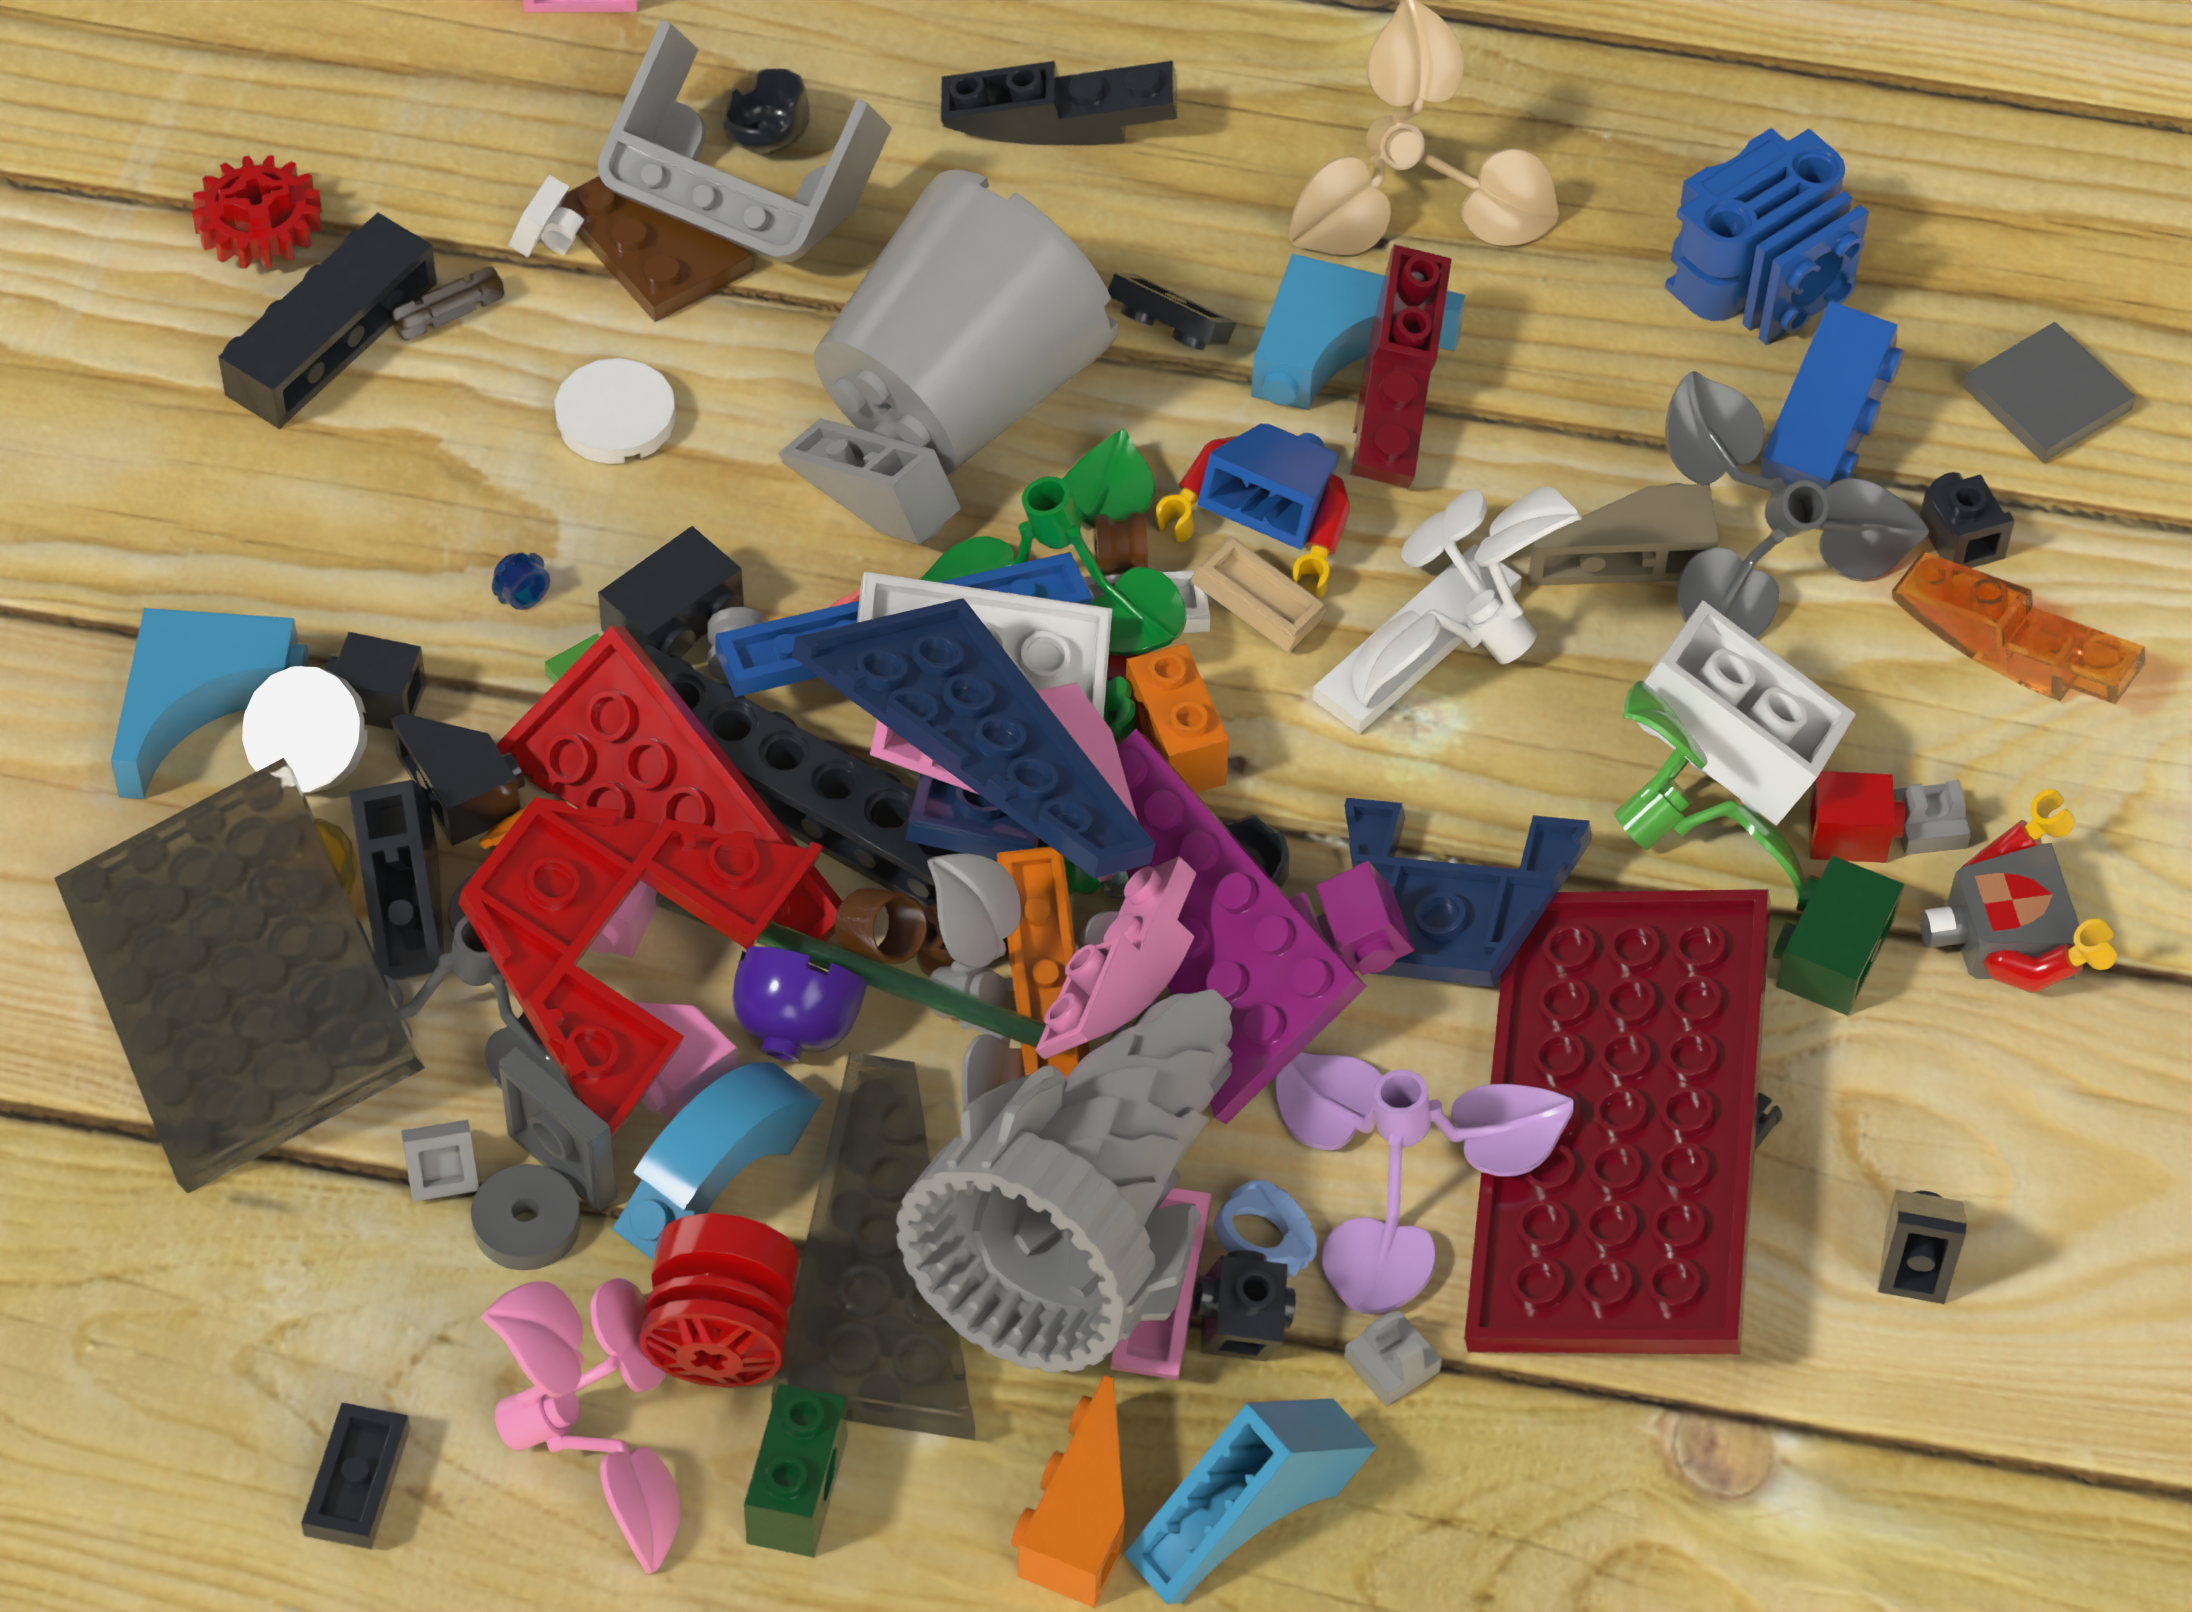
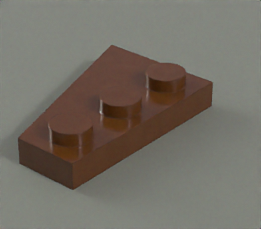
M600 176L567 192L560 206L575 211L584 219L583 224L576 233L578 237L654 322L754 271L752 254L725 239L617 195L602 182Z

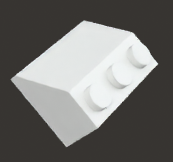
M1703 600L1643 679L1646 684L1668 703L1705 753L1708 763L1704 768L1699 769L1689 760L1690 764L1699 772L1712 777L1739 797L1743 804L1754 812L1760 813L1776 826L1817 779L1856 715ZM1637 722L1645 732L1658 737L1675 750V747L1658 732Z

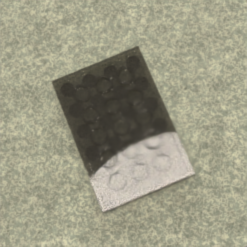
M284 757L54 878L176 1181L187 1194L425 1069L294 770Z

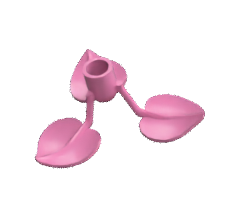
M622 1278L608 1280L596 1289L590 1304L591 1323L599 1344L610 1356L600 1365L581 1374V1365L584 1362V1357L577 1349L581 1344L583 1336L582 1323L576 1308L564 1291L558 1286L545 1281L531 1282L509 1290L487 1308L482 1314L481 1319L503 1338L518 1364L534 1386L502 1398L497 1403L495 1422L502 1440L508 1447L516 1451H521L547 1441L548 1448L552 1453L563 1449L611 1453L606 1455L600 1463L601 1482L606 1500L646 1575L656 1571L662 1564L674 1540L680 1521V1498L668 1468L652 1449L645 1446L630 1452L627 1444L620 1439L567 1435L572 1425L578 1421L580 1416V1406L575 1392L609 1375L617 1367L629 1388L637 1393L655 1388L664 1379L666 1372L653 1366L641 1352L639 1337L642 1322L646 1318L645 1304L647 1298L643 1296L638 1286Z

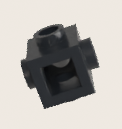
M1236 1250L1227 1253L1226 1256L1221 1255L1205 1276L1198 1277L1193 1296V1314L1196 1317H1202L1200 1353L1266 1362L1284 1343V1328H1290L1296 1306L1295 1289L1287 1287L1288 1264L1269 1262L1265 1254L1257 1251Z

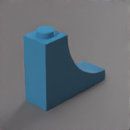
M1292 254L1254 355L1251 397L1268 400L1277 405H1288L1309 410L1314 398L1331 377L1352 362L1367 356L1385 275ZM1447 290L1439 348L1455 351L1461 333L1465 294Z
M144 608L111 757L119 798L145 799L148 786L155 771L169 752L185 737L213 720L246 710L254 692L271 675L291 667H308L307 644L298 643L294 618Z
M1334 1398L1246 1403L1124 1555L1166 1604L1182 1603L1215 1567L1258 1532L1305 1505L1322 1499L1336 1497L1377 1446Z

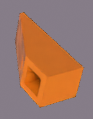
M1106 1375L1103 1376L1093 1398L1083 1395L1079 1400L1072 1415L1068 1431L1073 1437L1065 1453L1054 1451L1051 1455L1040 1483V1489L1045 1491L1036 1510L1029 1507L1024 1509L1016 1524L1011 1540V1546L1018 1549V1577L1095 1608L1123 1552L1125 1516L1114 1378Z

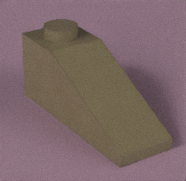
M1672 483L1660 486H1647L1581 516L1582 520L1570 523L1534 541L1528 573L1529 586L1679 581L1683 568L1691 558L1702 551L1718 547L1719 545L1710 484L1686 485Z

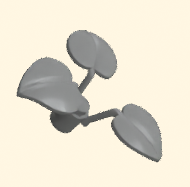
M950 854L934 857L927 861L936 887L937 913L941 935L947 951L955 960L952 966L939 967L931 974L927 984V1000L932 1012L936 1016L943 1019L961 1018L960 1027L962 1029H975L985 1034L978 1035L972 1040L964 1056L961 1080L964 1109L967 1104L986 1092L1000 1087L1015 1078L1025 1076L1021 1048H1010L1009 1034L981 1019L991 1016L1003 1005L1006 991H1014L1012 978L1002 979L998 973L986 965L1005 954L1006 946L1003 938L1010 936L1017 929L1021 919V904L1017 886L1012 876L1002 865L980 855ZM1101 912L1089 919L1082 930L1078 950L1089 944L1096 946L1103 943L1107 929L1117 919L1119 912Z

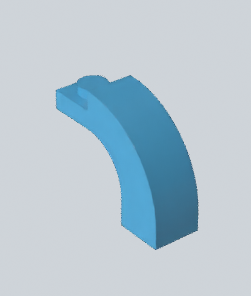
M750 1063L723 1075L692 1099L651 1145L633 1172L642 1180L612 1230L654 1261L658 1236L668 1223L687 1215L707 1213L726 1185L753 1161L766 1155H790L823 1099L774 1063Z

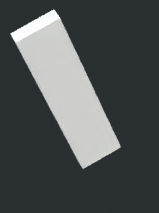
M1474 544L1462 555L1486 589H1493L1499 594L1489 567H1480L1475 561V554L1479 546ZM1499 562L1514 596L1520 591L1522 577ZM1452 563L1379 629L1405 612L1413 610L1421 617L1431 609L1468 627L1469 618L1465 615V609L1477 595L1456 565ZM1440 626L1437 638L1431 646L1401 672L1385 682L1374 693L1366 708L1355 694L1352 674L1360 650L1376 633L1374 632L1313 687L1312 700L1360 734L1461 644L1464 639Z

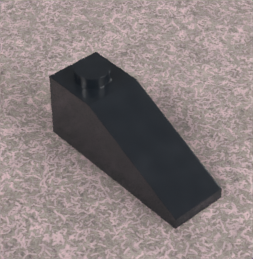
M413 780L349 791L377 971L387 975L394 981L430 975L439 966L440 956L444 954L439 856L429 792Z

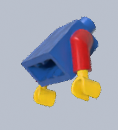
M1259 424L1239 436L1211 440L1202 448L1179 483V487L1182 489L1179 495L1166 496L1158 502L1156 519L1159 532L1164 530L1170 520L1180 518L1175 527L1177 542L1182 543L1191 538L1195 531L1192 508L1198 500L1197 506L1299 550H1302L1307 545L1310 548V552L1300 556L1295 561L1292 580L1298 584V580L1305 575L1317 577L1319 582L1315 597L1320 599L1327 592L1330 567L1326 561L1327 556L1335 555L1350 514V503L1344 481L1335 475L1339 457L1334 451L1327 449L1323 441L1315 434L1307 432L1297 436L1271 424Z

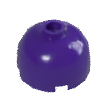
M751 946L747 948L746 952L742 950L734 978L732 1001L735 1016L749 1034L763 1040L762 1053L780 1060L798 1062L801 1052H824L837 1046L849 1034L861 1009L868 983L859 975L833 963L830 964L828 972L808 964L810 960L809 955L773 947Z

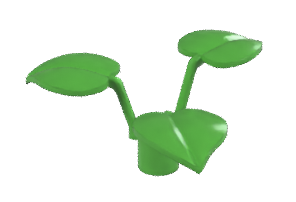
M1644 681L1635 683L1627 693L1623 718L1631 719L1650 727L1675 747V750L1655 777L1614 812L1620 825L1636 843L1645 850H1649L1673 828L1683 837L1697 825L1721 816L1729 817L1742 825L1784 868L1792 880L1798 901L1805 885L1800 863L1785 838L1761 815L1751 810L1745 804L1739 806L1736 802L1729 800L1693 815L1686 816L1684 810L1692 802L1674 779L1689 763V760L1699 769L1704 768L1708 760L1703 750L1668 703Z

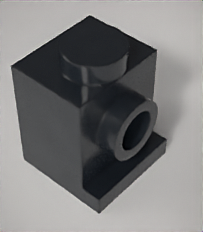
M1950 472L1938 477L1930 485L1929 489H1926L1919 516L1928 527L1929 534L1927 536L1949 574L2005 559L2015 522L2010 512L2004 513L1981 474L1963 479L1962 475L1958 472Z

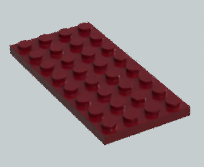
M1768 889L1557 892L1502 973L1490 1085H1523L1562 1094L1573 1099V1113L1551 1154L1535 1169L1521 1175L1509 1177L1481 1172L1464 1335L1468 1353L1741 1355L1771 912Z

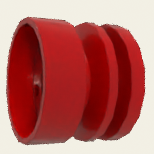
M719 1213L687 1215L668 1223L657 1239L651 1271L653 1291L646 1299V1318L642 1322L639 1337L641 1352L653 1366L667 1374L703 1386L722 1388L753 1386L772 1378L783 1363L784 1339L788 1332V1313L786 1310L793 1302L799 1266L798 1250L787 1236L769 1225L739 1215Z

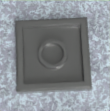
M2056 322L1968 372L1963 388L2043 463L2132 410L2136 397Z
M515 1047L499 1060L508 1135L543 1166L563 1175L572 1184L576 1194L594 1210L597 1209L601 1212L617 1198L610 1126L518 1047Z

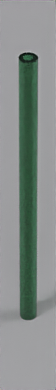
M657 892L656 905L658 907L708 925ZM775 922L770 924L757 942V944L765 947L809 955L810 964L829 970L831 963L859 975L871 987L1037 1048L1047 1025L1046 1023Z

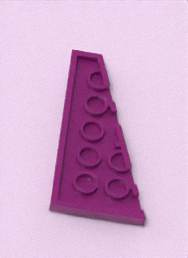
M1135 729L1117 747L1137 820L1156 845L1151 864L1126 870V873L1130 879L1137 871L1146 866L1154 868L1177 857H1181L1196 872L1177 919L1195 937L1183 962L1167 986L1171 996L1180 993L1193 994L1213 989L1232 1007L1229 1017L1232 1024V1037L1226 1045L1233 1053L1229 1058V1061L1232 1063V1072L1210 1102L1215 1118L1227 1124L1367 986L1152 742Z

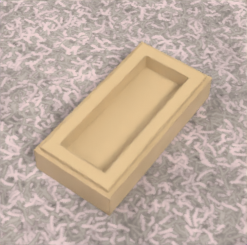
M1231 535L1195 569L1191 579V583L1288 653L1323 620L1328 605Z

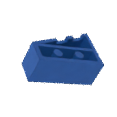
M1829 300L1762 454L1761 477L1772 480L1779 477L1783 479L1786 486L1800 480H1809L1817 483L1823 490L1839 480L1853 477L1859 459V454L1855 453L1863 435L1869 436L1880 412L1881 399L1889 383L1892 384L1903 358L1904 350L1896 347L1898 324Z

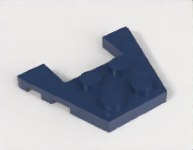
M1346 798L1344 807L1348 824L1352 866L1354 868L1369 861L1393 888L1414 948L1413 952L1396 959L1389 968L1377 973L1367 974L1493 987L1590 845L1592 839L1590 821L1533 815L1520 867L1518 869L1395 857L1405 821L1402 803Z

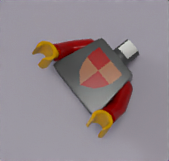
M2046 789L2039 792L2033 798L2030 805V813L2033 820L2029 823L2025 820H2020L1955 872L1948 898V907L1921 911L1920 928L1925 946L1931 948L1959 944L1968 974L1976 979H1994L2029 993H2035L2063 980L2074 979L2075 975L2082 971L2083 964L2086 962L2094 969L2104 970L2113 966L2116 961L2117 952L2109 942H2106L2113 938V931L2104 920L2099 918L2089 919L2079 925L2052 843L2042 844L2041 837L2047 834L2052 837L2066 836L2073 830L2075 818L2068 809H2063L2054 817L2048 818L2049 814L2059 808L2064 802V798L2058 791Z

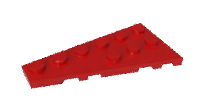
M611 625L496 744L502 755L510 752L515 757L521 771L532 778L531 782L548 794H557L578 809H586L593 806L618 810L617 817L658 824L661 823L662 818L709 825L714 831L722 834H731L738 830L752 832L756 840L798 846L625 626ZM813 866L763 935L785 950L809 955L811 958L835 934V918L843 901L818 869Z

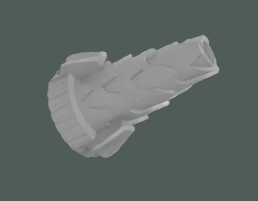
M1210 989L1193 994H1174L1162 1001L1156 998L1143 1011L1132 1027L1125 1024L1116 1029L1105 1044L1086 1055L1065 1079L1064 1074L1056 1067L1044 1066L1031 1075L1015 1078L1000 1087L986 1092L967 1104L962 1110V1137L956 1136L949 1141L906 1193L902 1200L903 1206L897 1214L896 1224L899 1227V1232L896 1236L898 1247L904 1255L903 1263L908 1274L916 1281V1288L924 1299L960 1335L971 1343L982 1346L988 1353L1000 1359H1008L1015 1365L1027 1369L1039 1368L1044 1372L1059 1373L1061 1370L1075 1372L1084 1370L1088 1364L1096 1365L1104 1360L1120 1340L1127 1341L1140 1321L1166 1320L1177 1306L1191 1256L1195 1229L1200 1221L1201 1214L1193 1204L1188 1203L1158 1208L1180 1179L1175 1166L1209 1122V1118L1202 1115V1112L1232 1072V1063L1229 1061V1058L1233 1053L1226 1046L1232 1037V1024L1229 1018L1232 1007L1215 990Z

